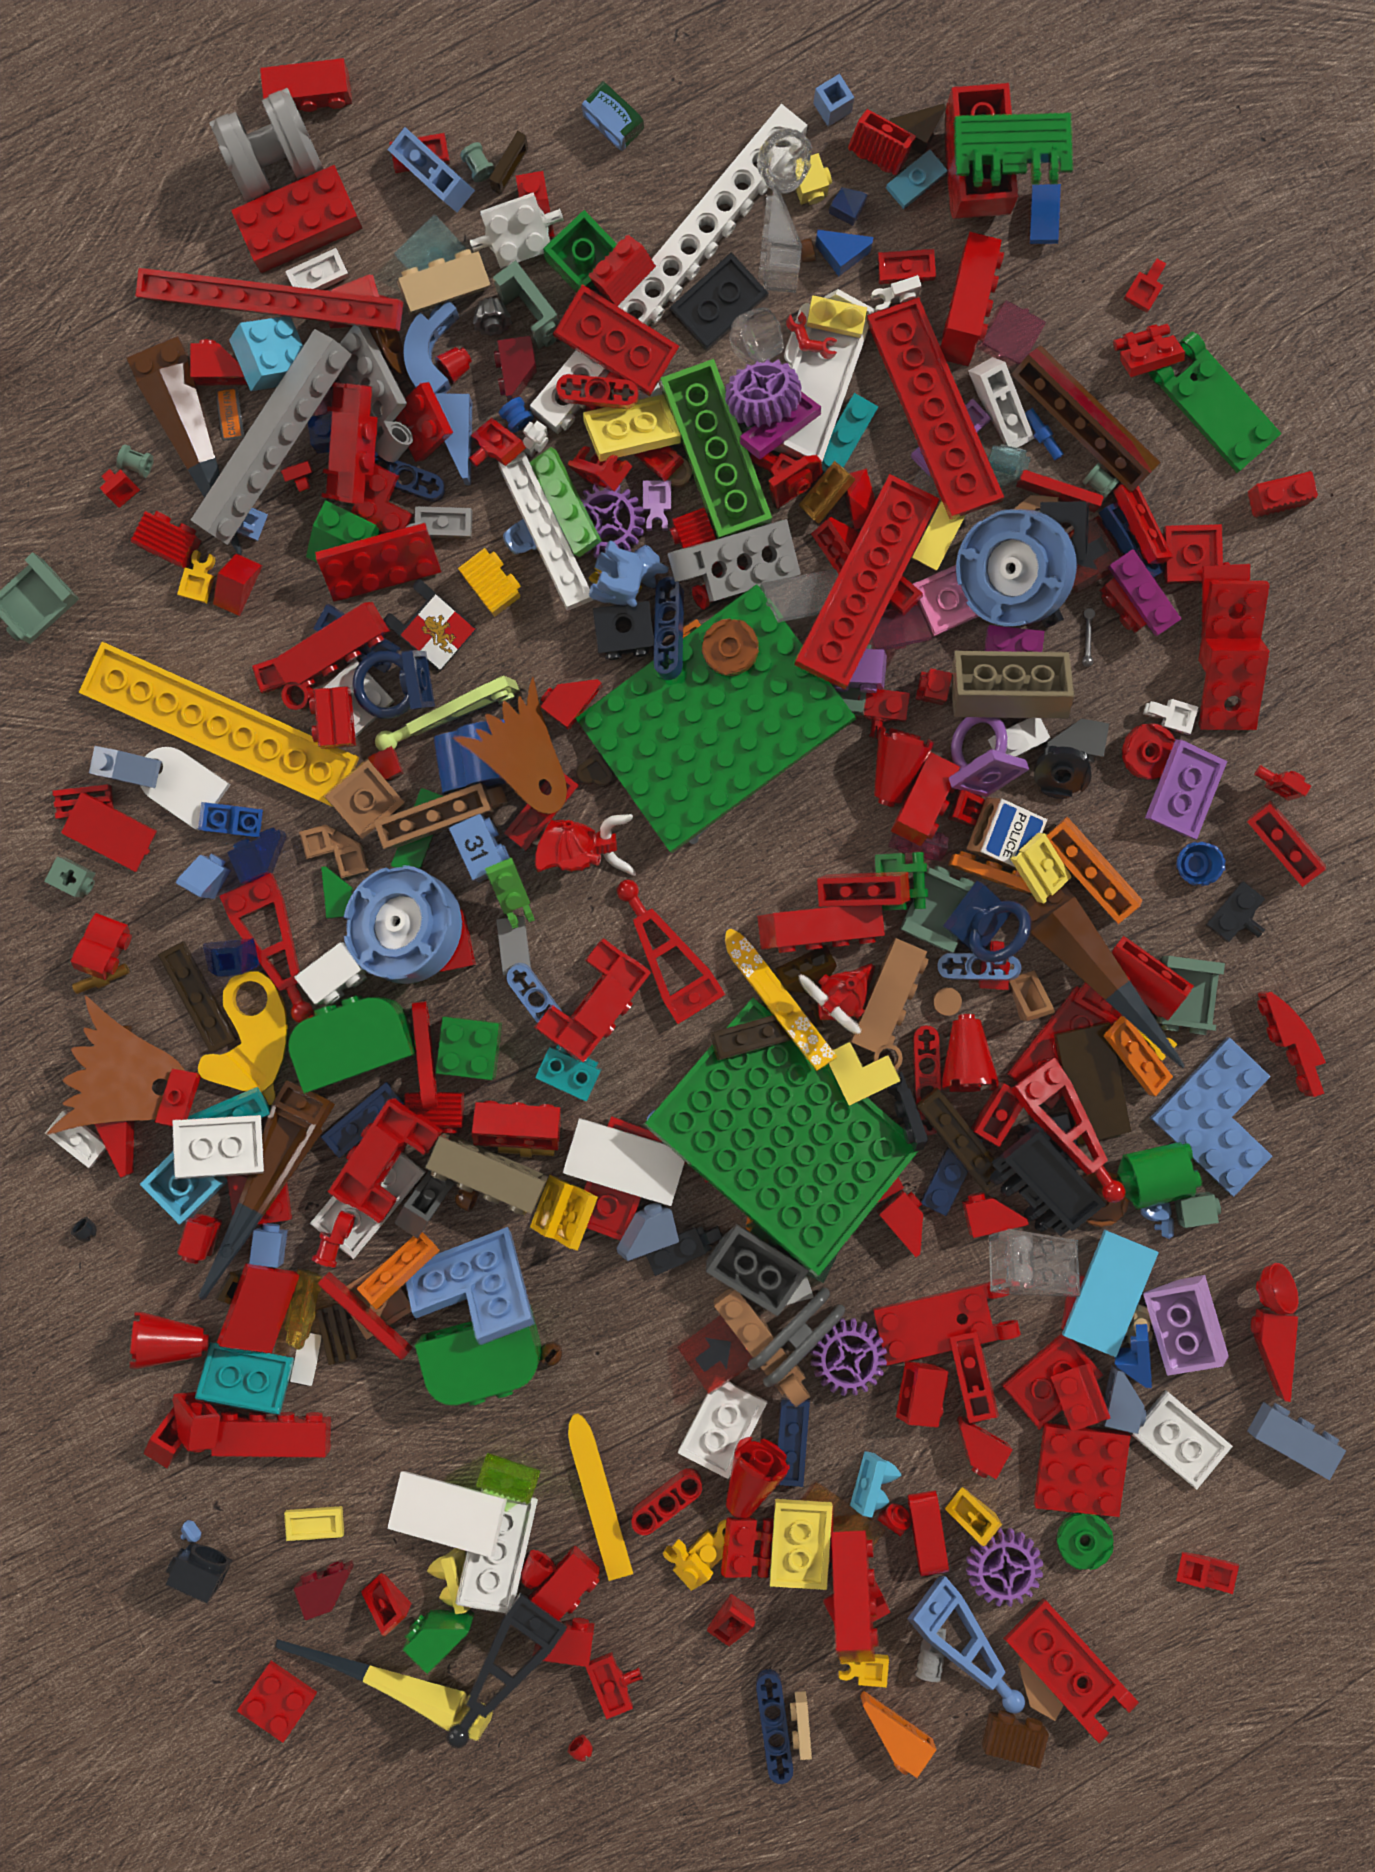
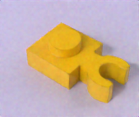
M194 550L191 556L192 563L194 564L193 570L184 568L177 595L207 604L214 581V576L207 574V572L213 568L215 557L209 554L207 561L200 563L201 553Z
M726 1519L718 1524L717 1532L714 1535L707 1530L688 1549L689 1554L695 1552L710 1569L723 1557L725 1538L723 1529L726 1528Z
M679 1539L675 1541L672 1547L668 1545L663 1552V1556L669 1562L676 1564L673 1571L691 1591L707 1582L713 1575L711 1569L695 1552L690 1555L686 1552L685 1544Z
M875 1654V1662L841 1663L850 1666L847 1671H838V1676L841 1680H850L855 1676L858 1677V1685L887 1688L888 1655Z

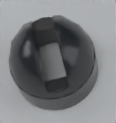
M88 1217L80 1219L71 1230V1235L81 1242L91 1241L89 1236L95 1237L97 1233L96 1225Z

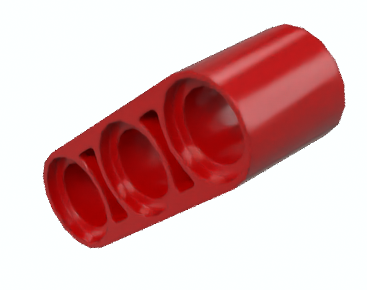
M686 1468L637 1504L632 1512L631 1523L633 1530L642 1536L649 1535L696 1500L702 1491V1477L696 1469ZM686 1479H693L697 1486L688 1490L682 1486V1482ZM664 1496H669L675 1502L673 1505L665 1507L660 1504L659 1500ZM640 1514H648L652 1520L647 1524H642L637 1520V1517Z
M936 1490L908 1494L909 1512L920 1576L949 1573Z

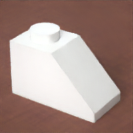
M1029 718L1006 729L1008 742L1005 754L1017 757L1050 740L1051 737L1041 718ZM996 735L988 740L993 750H995Z

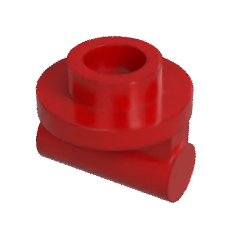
M899 1504L889 1505L877 1517L879 1522L898 1536H902L911 1525L908 1511Z

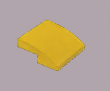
M549 1175L530 1228L544 1237L555 1239L569 1249L578 1250L598 1197L567 1181Z

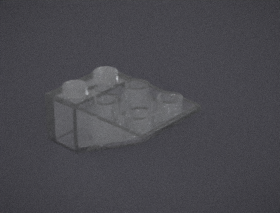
M773 185V195H767L758 279L764 280L763 287L766 290L796 293L802 244L778 185Z
M1013 1229L989 1235L991 1292L1011 1295L1080 1296L1078 1240Z

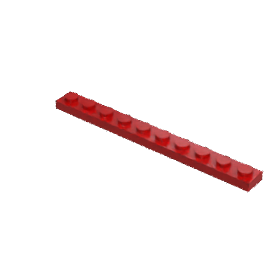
M138 268L135 295L140 299L394 331H400L403 301L399 299Z

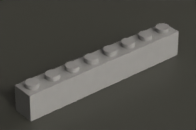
M314 329L191 518V521L225 544H229L352 354L333 338Z

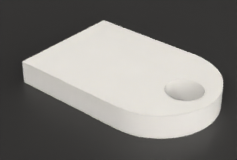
M157 748L145 756L160 760L163 764V770L158 774L155 788L141 786L144 793L198 830L201 802L218 804L231 784L176 748Z

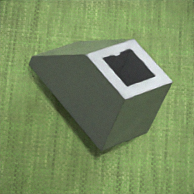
M1080 719L1044 744L1043 750L1049 746L1072 747L1087 753L1089 762L1094 763L1095 759L1098 760L1104 757L1109 723Z

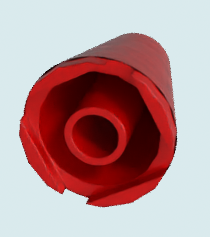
M881 726L878 732L874 796L879 798L878 803L894 807L895 803H902L930 754L934 742L928 739L927 743L924 744V741L920 740L921 736L890 728L889 733H885L886 728Z
M974 1014L958 1015V1020L952 1022L942 1078V1090L945 1091L949 1088V1092H981L982 1086L988 1085L989 1090L997 1089L999 1087V1080L981 1020L975 1019Z
M135 1312V1319L139 1321H133L130 1354H132V1359H136V1362H130V1369H141L199 1358L202 1356V1351H208L209 1334H203L204 1328L145 1312Z
M746 1437L741 1439L735 1448L726 1507L731 1515L736 1518L750 1517L788 1473L790 1466L785 1462L787 1459L786 1454L777 1445L761 1438L760 1442L751 1441L753 1437Z

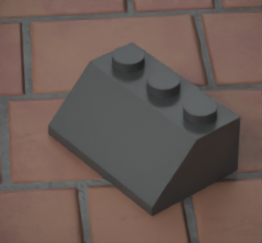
M738 1224L720 1239L706 1260V1272L776 1316L780 1315L809 1272L801 1263Z

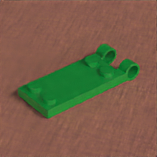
M1191 331L1179 344L1185 351V355L1194 362L1177 378L1174 376V371L1170 365L1148 373L1151 379L1161 387L1234 471L1238 473L1282 433L1206 349L1203 339L1197 333ZM1190 375H1195L1197 380H1191Z

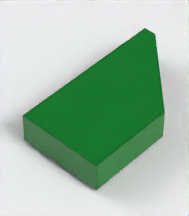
M321 867L326 918L344 917L346 906L354 892L353 887L328 867Z

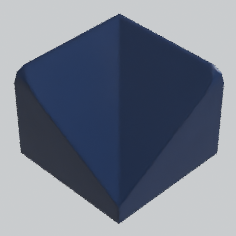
M842 187L830 205L829 214L854 226L866 203L868 194Z

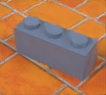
M1263 1402L1247 1432L1261 1442L1330 1480L1346 1452L1345 1449L1338 1445L1340 1440L1326 1431L1322 1435L1313 1430L1315 1425L1302 1417H1299L1297 1421L1288 1416L1290 1411L1277 1403H1274L1272 1407Z

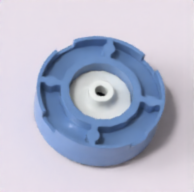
M1033 510L998 511L983 521L976 523L965 536L957 556L958 585H961L964 595L968 600L966 602L967 605L978 616L988 622L1002 626H1018L1038 622L1057 611L1071 592L1076 576L1074 547L1062 526L1041 512Z
M403 865V867L393 869L383 868L368 876L353 892L344 913V918L347 919V936H344L348 951L356 963L367 972L395 983H416L436 974L453 956L461 936L462 916L455 895L442 881L411 866Z

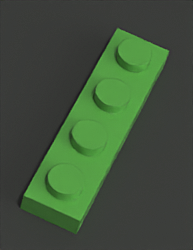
M552 447L548 448L529 463L573 553L580 557L601 543L602 540L557 451Z

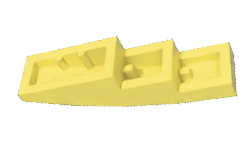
M941 500L912 559L937 571L966 515L950 520Z

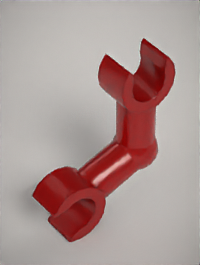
M801 312L798 316L800 324H796L792 316L789 315L786 326L791 332L795 333L799 348L802 351L819 352L826 359L834 358L837 352L828 350L826 346H834L837 342L835 338L828 337L824 341L811 340L804 327L807 322L805 314Z

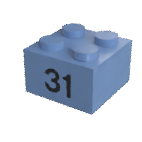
M478 814L449 827L472 880L481 882L488 879L485 868L510 858L505 846L497 843L495 837L499 833L493 820L490 818L486 819L483 815Z

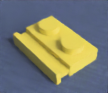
M1037 833L1019 850L1020 853L1017 856L1010 858L1036 901L1040 903H1045L1049 895L1055 894L1072 877L1044 833Z

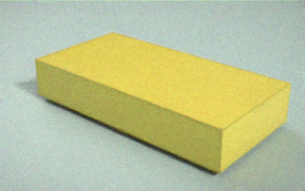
M342 1506L286 1510L284 1513L286 1541L339 1538L344 1536Z

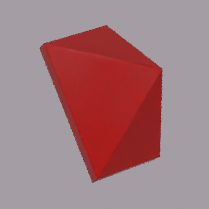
M867 468L849 473L856 480L844 493L854 530L863 528L876 502Z
M830 517L814 530L811 535L839 575L860 532Z

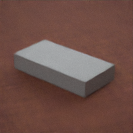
M525 916L517 917L519 927L514 929L508 918L496 919L503 975H507L509 968L516 963H524L531 968Z

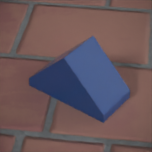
M817 230L815 246L835 273L840 276L870 253L873 237Z

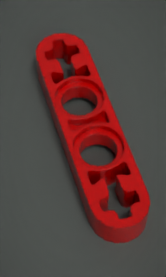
M427 1001L412 1003V1015L421 1102L423 1109L438 1107Z
M928 1025L916 1028L912 1037L915 1104L922 1100L920 1098V1091L924 1086H931L934 1089L939 1088L941 1090L939 1034L935 1028ZM926 1029L928 1034L933 1035V1040L928 1041V1049H934V1055L930 1053L918 1055V1049L924 1050V1042L920 1041L918 1036L923 1035ZM923 1058L933 1060L935 1066L931 1073L924 1074L920 1071L919 1063ZM918 1110L921 1120H925V1117ZM923 1125L926 1135L937 1133L932 1126L931 1129L927 1130V1127Z

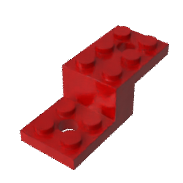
M1210 580L1198 659L1206 672L1198 722L1201 730H1257L1270 653L1261 639L1270 587L1268 581ZM1237 603L1243 604L1242 611L1239 614L1229 615L1228 612L1232 605ZM1231 696L1238 697L1236 705L1232 707L1224 706L1227 698Z

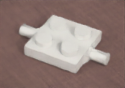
M533 192L480 211L485 225V235L470 240L474 252L490 246V249L496 255L500 268H503L515 260L520 262L543 254V248L550 242L548 225L564 221L560 208L544 214L538 206Z

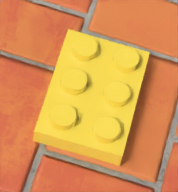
M664 394L640 399L630 409L605 407L583 412V421L600 462L607 460L611 455L623 457L681 443V434Z
M775 1499L770 1586L827 1590L832 1502Z

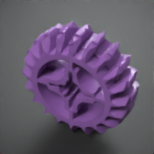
M769 359L764 363L756 361V364L751 366L746 364L744 370L737 369L736 375L730 377V382L726 385L725 401L730 414L735 416L738 423L745 422L747 427L756 424L758 428L762 424L770 426L775 421L781 423L783 417H790L791 411L797 410V405L801 402L802 396L801 382L795 369H791L788 363L781 364L779 360L771 363Z
M593 485L594 494L592 495L585 489L583 495L586 500L581 499L587 513L597 523L595 528L601 540L609 534L617 537L621 536V538L613 542H615L619 549L623 548L624 550L631 551L628 543L630 542L637 546L639 540L634 535L642 536L644 533L643 529L638 527L645 524V518L639 517L643 513V507H635L638 503V498L632 497L628 500L630 490L626 489L620 494V485L615 492L605 488L603 491H599V487ZM604 501L615 502L605 509L596 506L597 503ZM622 507L626 509L630 516L628 530L623 528V525L617 520ZM611 517L612 525L607 523L603 526L602 518L607 520ZM601 542L593 547L595 549L594 558L597 559L601 552H605L608 542Z
M841 1318L839 1321L841 1327L836 1328L834 1326L831 1329L832 1331L827 1333L824 1339H821L816 1344L820 1348L811 1349V1354L818 1357L811 1360V1365L819 1367L814 1371L816 1377L823 1376L821 1379L823 1386L831 1382V1392L834 1393L840 1386L841 1395L845 1396L847 1388H851L852 1394L856 1396L858 1394L856 1387L861 1386L862 1390L867 1392L868 1387L866 1383L868 1381L874 1386L877 1384L873 1375L883 1376V1370L877 1366H885L887 1364L886 1359L879 1357L885 1355L887 1351L886 1348L878 1347L883 1343L881 1337L873 1338L877 1333L874 1328L865 1332L867 1329L866 1322L863 1321L856 1328L857 1321L855 1318H851L850 1326H846L844 1318ZM843 1336H857L866 1341V1343L850 1345L844 1340ZM836 1341L838 1352L831 1358L832 1361L826 1363L827 1350ZM842 1346L845 1347L847 1352L850 1351L851 1354L854 1352L852 1358L855 1368L845 1359ZM871 1350L870 1363L866 1370L861 1372L859 1362ZM834 1369L837 1371L847 1369L854 1377H839L831 1371Z
M1010 1527L1006 1535H1004L1003 1530L999 1528L996 1532L997 1535L993 1536L985 1547L978 1543L979 1547H970V1551L975 1556H967L966 1561L971 1566L966 1568V1572L969 1576H972L969 1582L971 1586H977L975 1591L978 1596L984 1594V1599L988 1603L995 1599V1603L999 1607L1003 1600H1006L1007 1605L1012 1607V1599L1016 1598L1022 1604L1023 1594H1026L1028 1597L1033 1595L1029 1589L1030 1587L1039 1588V1583L1034 1578L1043 1577L1042 1571L1038 1569L1043 1566V1561L1037 1558L1040 1555V1551L1037 1547H1033L1034 1542L1031 1538L1025 1540V1535L1021 1531L1015 1535L1014 1530ZM1006 1547H1012L1021 1551L1025 1558L1019 1559L1018 1556H1010ZM994 1550H996L995 1557H993L990 1560H986L988 1555ZM1004 1558L1008 1563V1565H1006L1005 1576L1001 1571L1004 1564ZM1019 1574H1023L1022 1577L1013 1584L1014 1578ZM990 1575L991 1578H1000L1003 1587L989 1583L983 1576Z

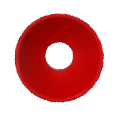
M1273 1263L1264 1267L1259 1281L1256 1283V1291L1258 1292L1260 1302L1279 1315H1288L1296 1312L1298 1308V1291L1291 1273L1280 1263Z

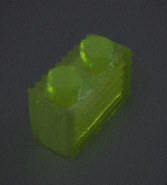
M487 1453L476 1486L477 1488L482 1487L483 1490L487 1489L488 1492L493 1491L494 1494L498 1492L499 1496L502 1494L504 1497L509 1496L510 1500L512 1498L515 1501L520 1500L521 1503L525 1502L528 1505L531 1502L541 1470Z

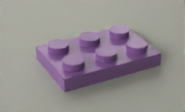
M1175 740L1145 819L1187 838L1197 840L1227 761L1183 740Z

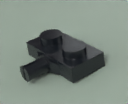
M1242 881L1205 925L1227 943L1243 928L1248 929L1259 938L1265 931V928L1252 918L1265 898Z

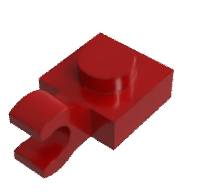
M1157 258L1147 275L1139 271L1123 300L1148 313L1164 286L1157 282V279L1165 268L1166 263Z
M990 941L989 951H998L1004 948V942ZM980 960L979 975L983 974L987 968L986 962ZM1006 961L1005 965L993 963L991 975H995L994 969L1003 970L1008 975L1010 970L1009 961ZM979 980V988L1008 990L1009 981Z

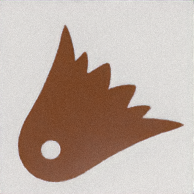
M532 677L528 690L527 706L521 696L518 697L519 714L510 704L503 701L504 722L490 714H485L492 735L483 730L476 729L482 741L467 737H453V739L489 765L532 808L542 813L551 814L559 811L564 805L567 787L562 767L543 718L534 677ZM541 779H545L550 783L551 793L549 795H544L540 791L539 781Z
M85 995L89 1015L97 1030L84 1028L83 1030L94 1046H79L71 1049L74 1057L86 1069L74 1072L63 1079L65 1084L80 1091L81 1094L72 1096L63 1102V1105L75 1109L56 1122L47 1132V1135L98 1123L155 1120L163 1095H157L153 1092V1082L157 1079H164L168 1082L172 1068L183 1071L184 1069L171 1055L127 1030Z

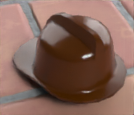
M368 327L384 360L388 361L397 373L401 375L406 374L404 348L400 340L399 331Z

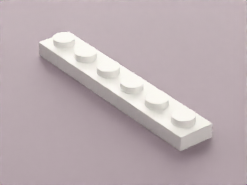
M525 452L520 453L506 466L498 462L499 469L566 610L568 611L593 601L589 596L590 589Z

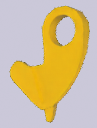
M243 971L232 977L223 990V1007L233 1022L242 1043L225 1054L204 1055L198 1064V1072L203 1079L238 1090L248 1091L258 1087L268 1104L272 1105L275 1100L273 1083L282 1065L287 1045V1011L280 991L269 976L262 972ZM251 981L262 985L267 992L268 998L264 1010L254 1016L241 1012L236 1003V995L239 988Z

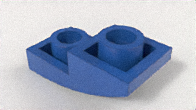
M1061 184L1032 185L1030 244H1058Z
M201 802L198 830L260 837L263 809Z

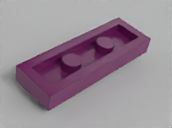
M801 392V402L798 403L797 410L791 411L790 417H783L781 423L775 421L770 426L768 424H762L760 428L757 425L753 426L740 436V444L758 459H761L820 416L821 406Z
M1134 549L1108 566V569L1155 637L1181 620V617Z

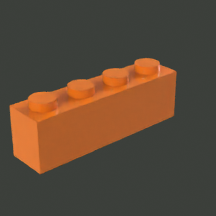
M1068 817L1064 818L1046 834L1064 865L1118 924L1141 906L1142 899Z

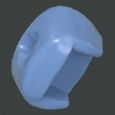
M1170 1203L1142 1208L1141 1214L1150 1221L1168 1220L1171 1216Z

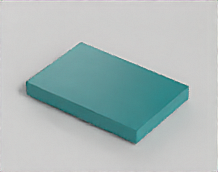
M210 1342L195 1399L280 1416L294 1358L264 1352L220 1347L219 1344Z

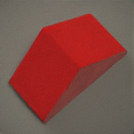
M236 553L218 572L213 604L240 616L263 566Z
M966 790L956 792L948 819L975 828L985 799Z
M380 1573L361 1591L383 1636H386L407 1616L412 1604L383 1573Z
M730 1594L706 1631L730 1647L754 1627V1609L733 1594Z

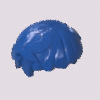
M1193 842L1186 845L1180 851L1176 867L1181 877L1189 884L1206 886L1218 880L1223 871H1225L1226 859H1224L1222 852L1215 845L1206 842Z

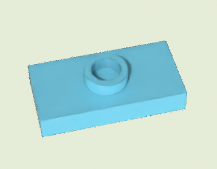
M928 150L887 184L886 189L899 205L905 209L942 179L948 170L934 153Z

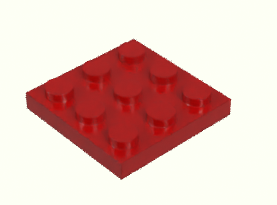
M1044 1423L1033 1503L1035 1508L1119 1517L1131 1437L1129 1432L1089 1427L1071 1432L1069 1425Z

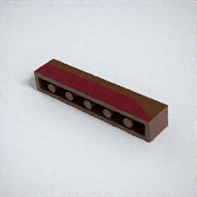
M1041 345L1030 352L1011 374L1130 492H1133L1161 463Z

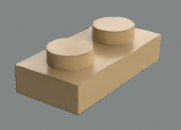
M806 1691L794 1692L795 1703H790L791 1721H797V1731H792L793 1749H799L800 1760L812 1759Z

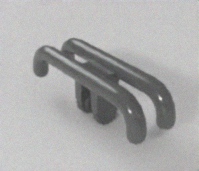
M825 1287L820 1288L817 1295L757 1356L748 1361L749 1369L756 1370L770 1360L782 1346L787 1351L793 1352L774 1372L763 1379L766 1387H772L780 1382L845 1314V1307L841 1304H836L833 1307V1311L814 1331L806 1325V1322L829 1298V1289Z

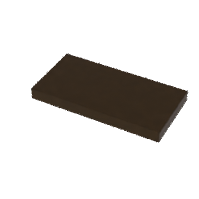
M1109 1022L1054 1034L1059 1064L1070 1079L1098 1140L1131 1132L1117 1054L1103 1036L1111 1028V1023ZM1069 1110L1071 1125L1073 1128L1076 1125V1122ZM1082 1135L1075 1139L1078 1145L1085 1143Z

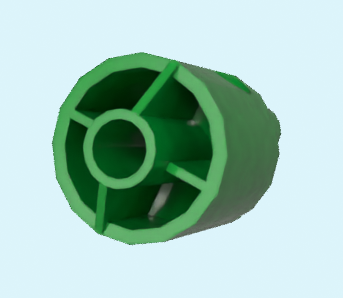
M1177 1142L1124 1154L1116 1174L1117 1181L1121 1182L1125 1187V1197L1136 1209L1195 1197L1196 1188L1202 1186L1199 1172L1193 1170L1191 1162L1193 1152L1189 1143L1182 1144Z

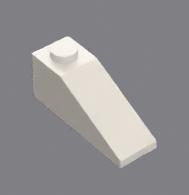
M992 357L968 370L977 395L986 412L992 418L991 421L1007 450L1011 452L1034 439L1006 363Z

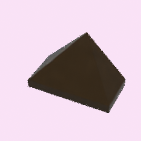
M824 945L822 948L815 949L775 969L786 990L809 994L802 986L799 976L803 975L809 978L821 989V985L818 983L825 974L831 976L837 964L827 946Z

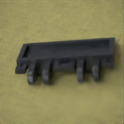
M1037 1127L1033 1128L991 1162L996 1171L990 1175V1181L995 1185H1000V1183L1007 1180V1182L1002 1184L1000 1192L1008 1197L1019 1190V1193L1030 1204L1024 1211V1217L1027 1220L1034 1221V1219L1041 1216L1034 1222V1227L1037 1231L1042 1232L1052 1226L1062 1236L1069 1230L1074 1231L1106 1205L1103 1198Z

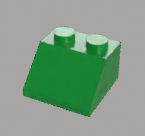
M325 500L312 527L306 558L318 563L315 552L381 535V531L377 525Z
M430 1610L424 1617L420 1614L409 1626L410 1630L405 1635L407 1640L403 1651L428 1674L468 1634L474 1613L471 1610L461 1614H455L454 1610Z

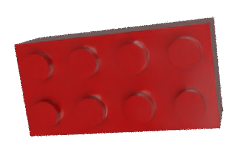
M335 165L231 210L252 259L261 273L363 229Z

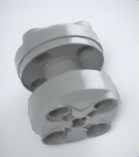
M288 88L268 95L269 97L262 100L271 124L249 134L246 133L236 111L231 114L222 115L209 122L224 160L233 174L246 203L272 191L263 167L283 158H288L297 179L323 170V166Z

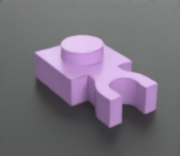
M643 481V511H650L646 521L647 531H652V522L654 520H660L662 522V531H668V521L664 511H671V481Z

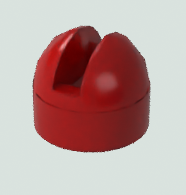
M580 1735L570 1743L567 1751L576 1761L584 1762L586 1761L585 1756L591 1757L593 1747L585 1735Z

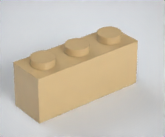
M470 249L456 253V259L445 262L444 258L428 263L429 268L418 271V268L414 267L401 272L402 277L398 278L397 283L409 316L440 304H445L448 300L451 302L488 289L490 282L479 251L471 253Z

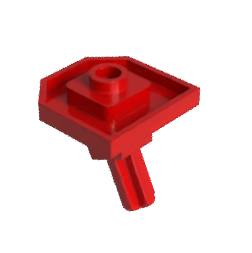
M769 452L761 459H758L752 453L750 456L752 463L771 472L772 478L769 479L772 503L776 509L804 493L823 473L822 461L817 454L804 456L798 461L782 453L778 457Z

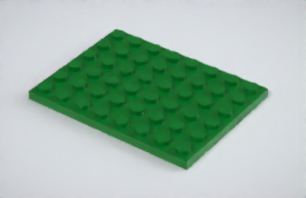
M758 584L683 638V668L677 678L673 680L662 679L654 668L653 660L576 717L578 723L671 853L678 850L856 720L855 715L830 682L794 665L803 645ZM723 619H735L746 622L754 630L759 641V653L755 663L748 671L736 676H725L716 673L708 666L702 654L703 638L706 631L714 623ZM666 655L668 658V666L664 667L665 670L668 669L670 664H673L669 659V655Z
M752 998L726 1028L769 1017L773 1014ZM793 1040L721 1061H717L713 1045H711L643 1124L815 1276H819L918 1152H914L912 1144H907L903 1129L867 1097L852 1105H848L830 1065L827 1064L816 1071Z

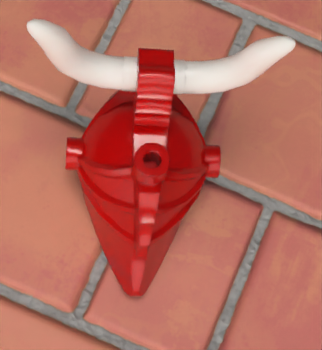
M633 815L610 816L603 821L600 831L595 833L594 829L579 822L551 819L536 850V871L540 872L552 867H558L561 870L571 872L583 870L590 867V864L598 866L601 861L600 854H603L606 861L613 867L635 876L634 868L614 854L617 851L616 834L611 835L613 826L628 823L633 818Z
M872 963L832 976L825 974L818 982L821 985V989L809 978L803 975L799 976L804 989L818 1002L820 1020H837L849 1031L857 1034L861 1032L857 1023L850 1017L854 1016L858 1019L865 1012L863 1005L875 969Z

